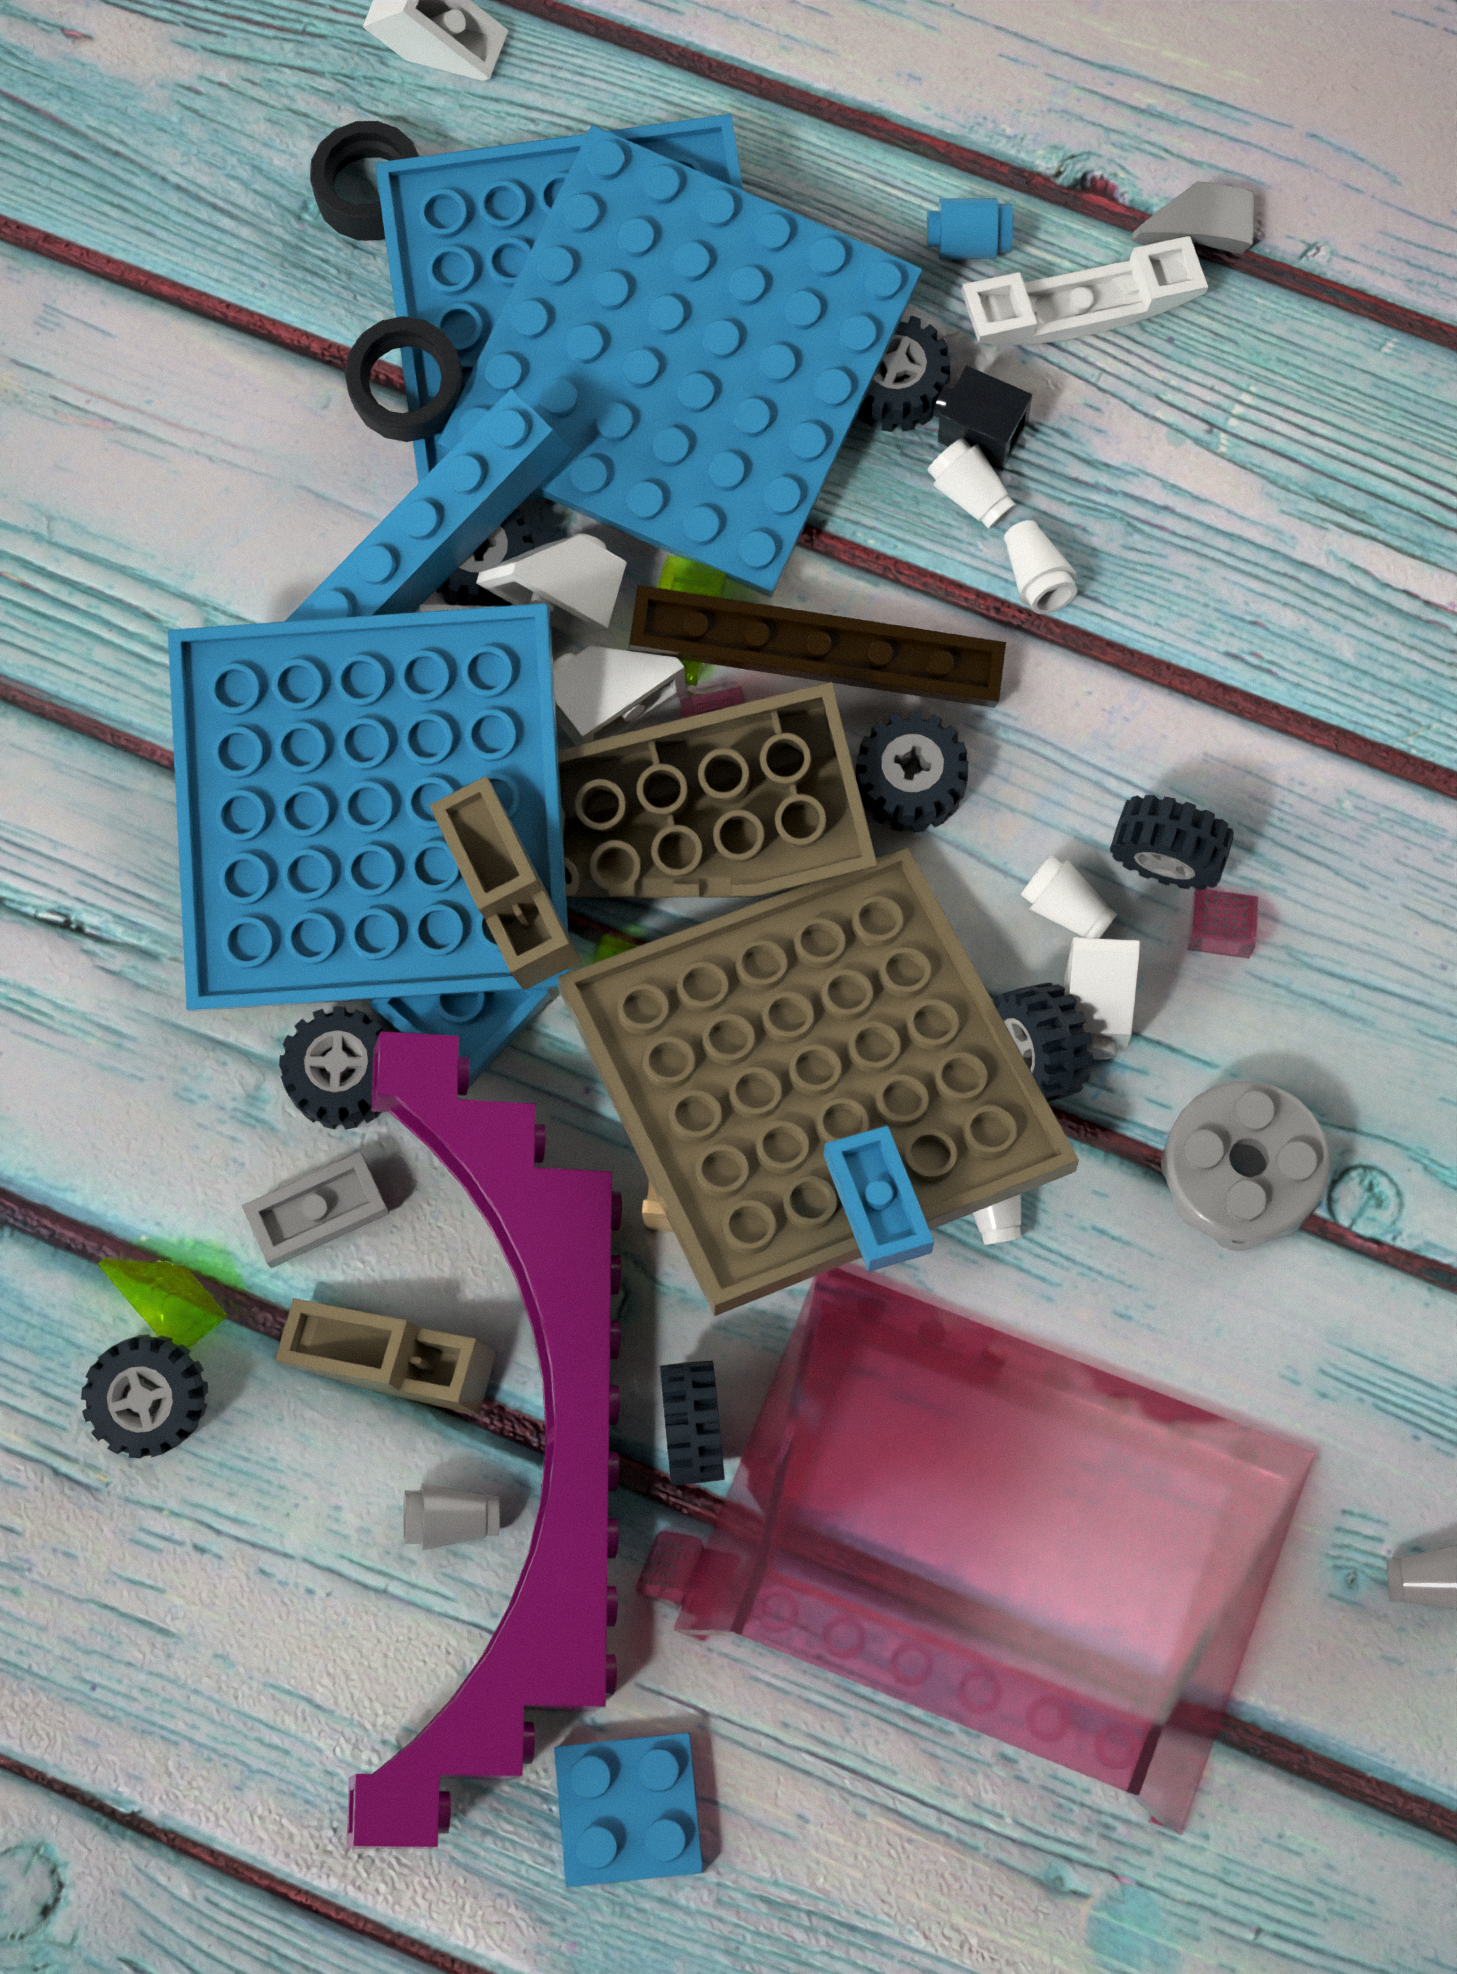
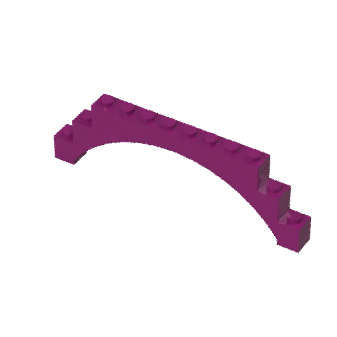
M380 1031L373 1048L371 1111L389 1112L422 1141L453 1175L491 1229L515 1278L532 1328L542 1378L545 1456L540 1503L528 1554L509 1605L482 1656L447 1704L409 1744L374 1773L354 1774L349 1777L346 1849H432L438 1847V1834L449 1833L451 1820L450 1792L439 1791L440 1779L513 1780L523 1776V1764H532L535 1750L534 1723L524 1722V1710L594 1712L606 1707V1695H614L617 1684L615 1654H606L607 1627L615 1626L618 1612L616 1586L607 1585V1559L616 1558L619 1540L618 1521L616 1518H608V1491L615 1492L619 1481V1455L617 1451H609V1425H617L620 1412L619 1386L610 1385V1359H618L621 1344V1327L619 1320H610L611 1294L618 1295L621 1285V1258L619 1255H611V1230L618 1231L621 1225L622 1195L619 1191H612V1171L534 1167V1163L543 1162L546 1145L545 1125L535 1124L534 1103L457 1099V1096L467 1095L469 1085V1058L458 1057L459 1036Z

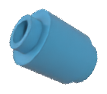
M940 198L938 211H927V247H938L939 259H996L997 253H1011L1012 204H998L997 198Z

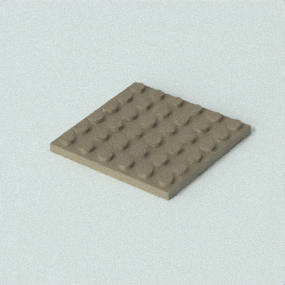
M909 847L876 858L878 867L800 886L558 976V989L714 1316L862 1258L823 1156L825 1143L888 1125L929 1230L1072 1174L1077 1170L1079 1163L1077 1155Z

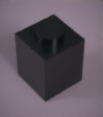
M966 365L956 385L947 382L935 404L933 416L939 418L938 443L949 447L955 441L964 437L971 446L979 445L992 467L1003 471L1029 422L1032 394Z

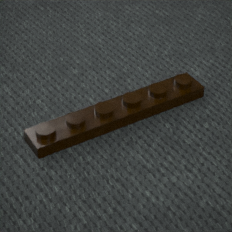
M638 585L628 651L677 657L681 660L823 682L832 681V683L995 708L1000 699L1006 642Z

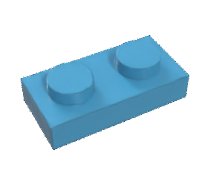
M888 1125L825 1143L823 1156L867 1271L871 1272L931 1254L934 1240Z

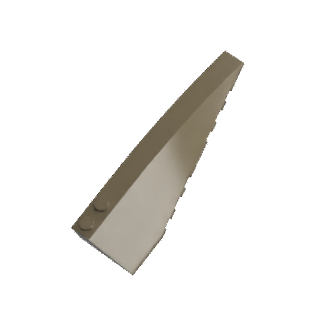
M832 681L558 750L566 898H755L878 867Z

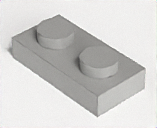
M361 1151L242 1205L270 1268L276 1267L390 1214Z

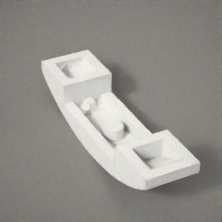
M1186 236L1134 247L1128 261L1025 283L1020 272L963 284L961 292L979 343L1023 345L1073 339L1126 326L1185 304L1205 294L1208 285L1191 237Z

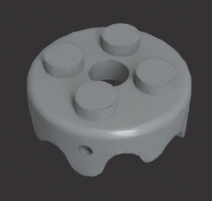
M1233 1081L1214 1086L1201 1093L1180 1112L1170 1130L1163 1149L1161 1173L1167 1181L1175 1209L1184 1222L1209 1235L1223 1248L1244 1251L1264 1242L1290 1236L1312 1215L1326 1190L1330 1173L1329 1147L1323 1129L1313 1113L1294 1095L1277 1086L1258 1081ZM1240 1145H1250L1257 1148L1264 1156L1265 1170L1253 1177L1237 1173L1230 1163V1151Z

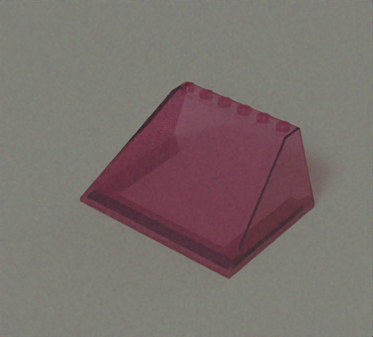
M834 1268L814 1276L673 1631L705 1643L708 1635L741 1636L1125 1791L1150 1813L1149 1824L1181 1836L1315 1453L839 1268Z

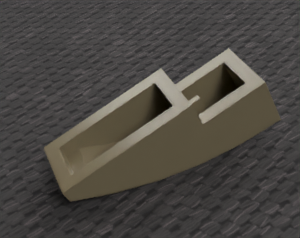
M485 776L430 804L429 806L479 912L485 918L510 973L523 991L581 962L489 778Z
M293 1298L275 1361L285 1366L359 1387L479 1415L497 1351L476 1338L420 1328L408 1320Z

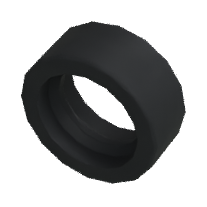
M355 121L335 129L323 139L311 159L310 182L317 206L324 221L339 234L358 241L385 239L380 201L374 204L355 205L344 201L337 196L334 190V180L337 174L349 163L363 158H383L391 161L419 157L413 141L398 128L379 121Z
M401 316L382 320L364 331L348 354L345 368L348 394L354 409L367 427L384 438L404 442L430 438L445 428L459 401V397L465 387L457 350L443 331L422 319ZM407 346L423 349L432 355L440 368L441 383L435 398L421 409L405 413L389 411L381 406L372 395L369 384L371 369L375 362L392 349Z

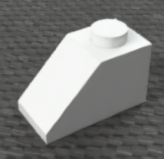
M373 0L363 24L364 29L406 61L480 81L490 79L509 31L471 0Z
M577 533L569 538L543 544L479 572L476 584L513 605L547 603L550 607L551 626L573 637L608 628L627 562L606 550V544L602 540L588 534Z
M589 646L577 655L568 653L553 662L556 720L575 745L624 734L686 691L685 669L677 657Z
M1073 938L1064 974L1065 995L1071 994L1077 1001L1075 1006L1076 1012L1083 1011L1086 1018L1083 1028L1085 1032H1090L1092 1044L1087 1045V1051L1093 1054V1059L1095 1060L1109 1059L1115 1056V1052H1126L1132 1034L1140 941Z

